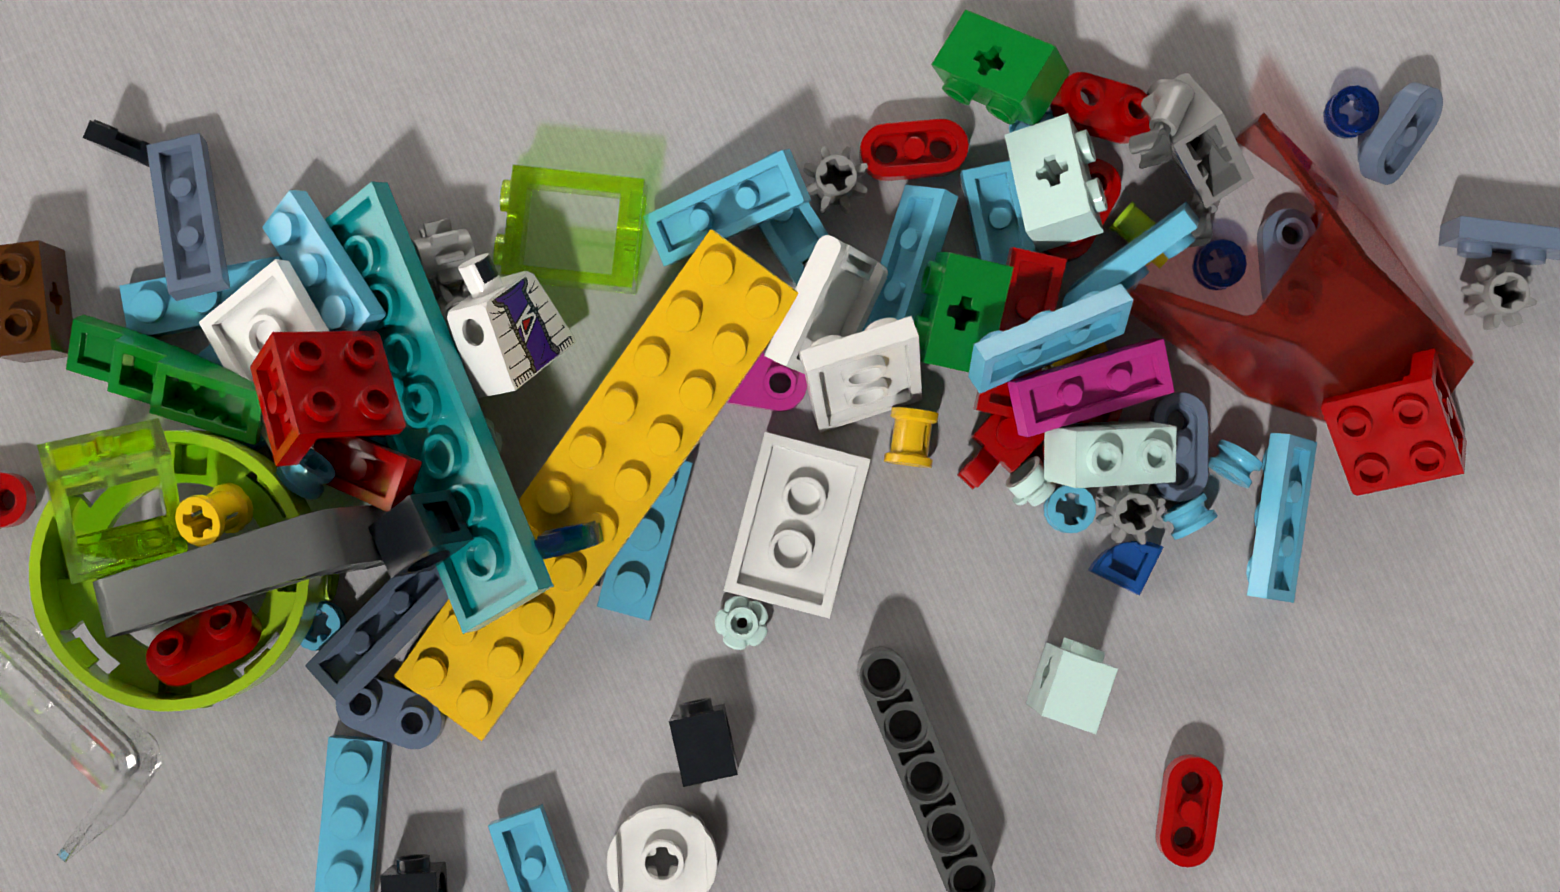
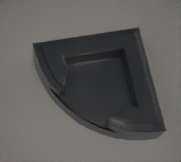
M96 119L89 121L83 135L84 139L104 150L149 167L146 145H150V143L121 133L117 128Z

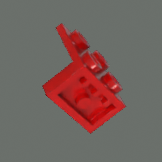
M377 331L272 332L250 365L276 466L298 465L317 438L400 434L406 427L381 336Z
M1435 348L1413 353L1410 375L1404 376L1401 381L1322 400V414L1350 489L1354 495L1359 496L1465 474L1467 440Z

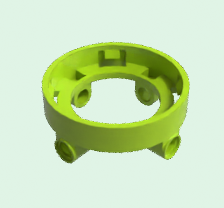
M198 430L154 431L130 436L105 446L77 465L63 479L44 507L35 529L29 557V589L35 617L45 640L60 662L79 681L100 695L126 706L158 712L213 707L215 703L249 691L277 672L291 658L309 631L319 602L325 600L332 601L338 588L339 573L318 576L267 592L263 604L257 613V617L262 624V634L255 648L244 657L189 684L177 687L164 684L149 670L146 664V653L149 646L138 641L130 633L106 638L92 582L117 573V545L113 539L108 538L116 521L136 500L158 488L179 483H196L213 488L222 483L239 485L252 501L253 518L260 528L311 513L312 511L307 501L284 486L276 474L278 466L266 456L249 446L213 432ZM118 459H125L134 470L111 484L92 505L83 494L84 490L91 492L103 479L113 473L112 469L108 466ZM255 473L257 481L250 477V475ZM83 623L95 641L120 663L110 673H106L96 664L100 659L86 646L80 637L75 638L72 633ZM277 633H279L280 636L278 637L277 641L272 646V648H266V646L274 639ZM260 652H262L254 661H252L249 665H247L244 668V675H242L237 670V668L249 662Z

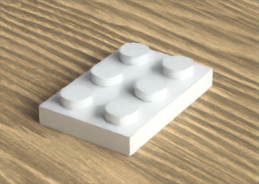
M279 259L272 261L199 321L223 367L253 383L250 365L272 332L329 331L290 262ZM263 420L261 434L271 450L269 438Z
M912 316L900 320L891 317L883 318L868 325L865 331L843 338L839 335L826 336L815 341L810 348L800 351L812 411L819 433L890 411L892 407H903L922 400L919 335Z
M765 432L723 591L830 619L871 459Z

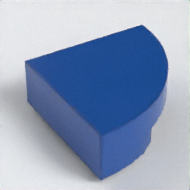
M1138 541L1122 542L1102 552L1093 561L1088 571L1140 596L1164 547L1152 542H1146L1143 545Z

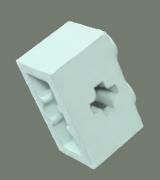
M1067 113L1005 134L1025 231L1040 252L1103 233L1104 230L1099 212L1107 210L1108 207L1100 180L1098 178L1091 180L1088 163L1095 162L1096 156L1088 131L1085 129L1078 132Z
M1145 420L1073 423L1044 432V480L1073 488L1176 482L1177 426Z
M1065 637L1061 647L1046 642L1025 704L1041 716L1096 734L1118 669L1103 663L1106 652Z

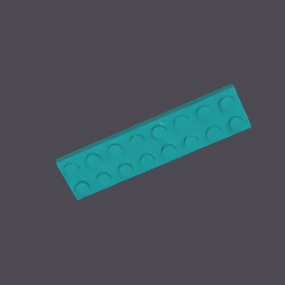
M371 181L329 215L325 221L386 312L385 317L373 331H377L381 336L406 427L400 434L384 435L387 445L393 450L422 461L411 495L450 489L473 537L472 541L437 566L464 634L480 630L554 587L389 184L388 182Z

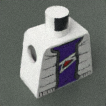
M489 253L476 256L458 267L471 295L448 310L447 320L476 398L516 391L576 343L573 334L533 273L523 271L500 277Z

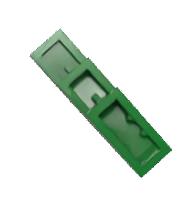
M85 314L73 319L66 370L108 382V392L150 404V414L252 445L259 443L264 419L253 382L187 350L140 332Z

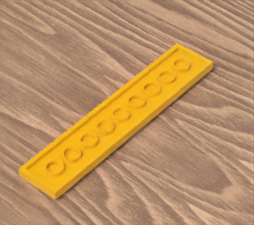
M710 229L519 499L554 587L480 630L464 634L448 599L394 677L412 691L428 700L439 711L482 742L770 344L799 293L723 236Z

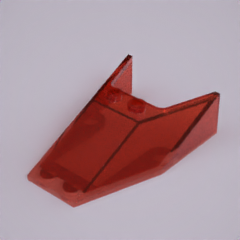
M1264 112L1242 129L1235 139L1246 149L1300 187L1315 208L1310 219L1316 229L1259 308L1252 315H1241L1142 283H1138L1127 290L1133 299L1130 310L1133 316L1246 398L1324 423L1326 422L1321 411L1323 399L1403 380L1404 376L1410 375L1413 353L1435 348L1451 394L1474 363L1375 224Z

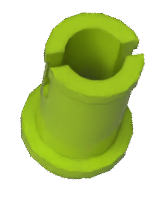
M1132 201L1110 226V229L1130 243L1156 223L1136 207V204ZM1161 253L1146 265L1148 266L1152 262L1160 269L1167 262L1168 258L1164 253Z

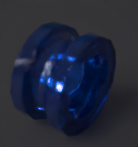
M1358 85L1348 86L1333 95L1326 103L1323 111L1324 123L1327 129L1336 137L1343 139L1355 138L1369 130L1377 122L1380 113L1379 102L1375 95L1367 88ZM1350 100L1354 101V110L1362 112L1363 117L1353 122L1352 125L1349 124L1348 115L1340 113L1339 108L1349 103Z
M1226 239L1214 240L1199 249L1194 256L1192 263L1193 276L1205 289L1213 291L1224 290L1239 282L1245 274L1247 266L1246 255L1241 247L1233 241ZM1216 251L1220 259L1228 257L1231 261L1232 267L1224 271L1228 275L1227 279H1222L1219 272L1210 273L1208 271L1207 263L1214 259V257L1209 255L1211 252Z

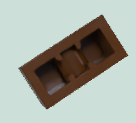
M40 240L0 245V358L27 363L68 357L73 316L65 250Z

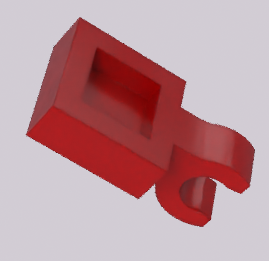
M991 414L971 435L982 448L960 470L957 476L973 490L975 487L978 488L987 479L998 464L1009 473H1012L1044 440V433L1031 437L1018 435L1014 418Z

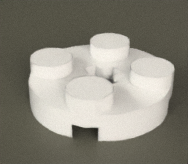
M667 804L645 807L626 818L611 841L607 853V874L611 887L615 892H708L714 883L718 864L714 838L706 828L702 818L681 807ZM657 847H666L670 855H676L678 858V864L670 866L669 875H658L656 866H648L647 857L654 856Z

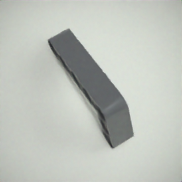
M373 505L319 510L96 580L92 583L106 638L148 629L213 609L216 606L233 603L318 576L359 571L385 565L368 527L387 512Z

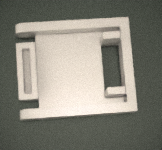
M825 235L819 238L795 288V291L799 294L773 336L764 356L805 374L800 351L810 348L814 341L826 336L839 335L843 338L862 332L887 279V268L875 259L833 236Z

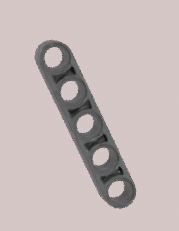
M879 646L869 649L858 661V680L946 891L994 892L996 882L993 870L907 664L891 648ZM882 658L892 660L897 666V676L894 682L886 687H877L871 684L867 676L871 664L877 659ZM910 710L916 713L918 717V726L915 732L903 738L896 737L890 733L889 722L892 716L898 711ZM926 761L938 765L939 776L933 785L927 788H920L911 783V771L916 765ZM946 813L958 816L960 818V827L955 835L943 839L932 834V825L937 817ZM973 865L980 868L981 878L974 887L961 889L953 884L954 875L961 867Z

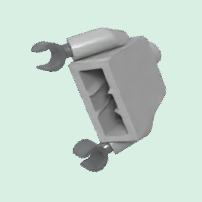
M1185 73L1175 79H1160L1150 86L1147 91L1148 96L1143 99L1141 107L1150 122L1149 127L1151 131L1131 136L1129 150L1131 154L1140 153V169L1172 160L1193 189L1194 194L1191 206L1196 210L1199 224L1198 228L1191 232L1196 240L1188 247L1207 245L1212 241L1213 226L1210 214L1218 210L1220 200L1252 180L1254 176L1224 113L1189 73Z

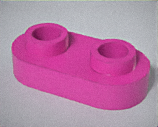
M762 353L727 404L776 412L791 410L805 396L807 389L805 374L788 368L764 356L765 353ZM775 374H785L790 379L791 386L785 393H776L770 388V379Z

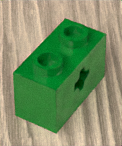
M966 9L931 64L943 81L942 90L948 96L964 105H970L972 100L983 104L994 117L1012 125L1016 120L1031 126L1038 124L1070 73L1056 46Z
M937 252L935 262L928 261L921 282V293L927 294L922 316L916 315L913 320L919 335L920 362L969 373L973 345L987 334L998 331L1000 328L1014 267L951 252ZM949 305H959L962 309H966L965 319L955 320L953 317L947 316Z

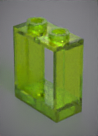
M513 165L511 180L503 179L501 185L500 211L507 212L505 234L497 233L495 238L494 265L501 266L500 274L503 277L529 271L535 275L541 285L636 295L645 222L643 216L646 213L648 195L645 179ZM532 190L620 199L612 274L524 265Z
M159 418L37 445L58 538L71 584L130 570L188 551L187 541L181 536L176 525V509L180 504L172 454ZM103 453H109V454L106 455V456H99L100 454H103ZM156 476L162 516L76 536L68 496Z

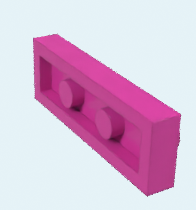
M1160 338L1140 341L1007 382L1018 435L1031 437L1174 393L1165 341Z

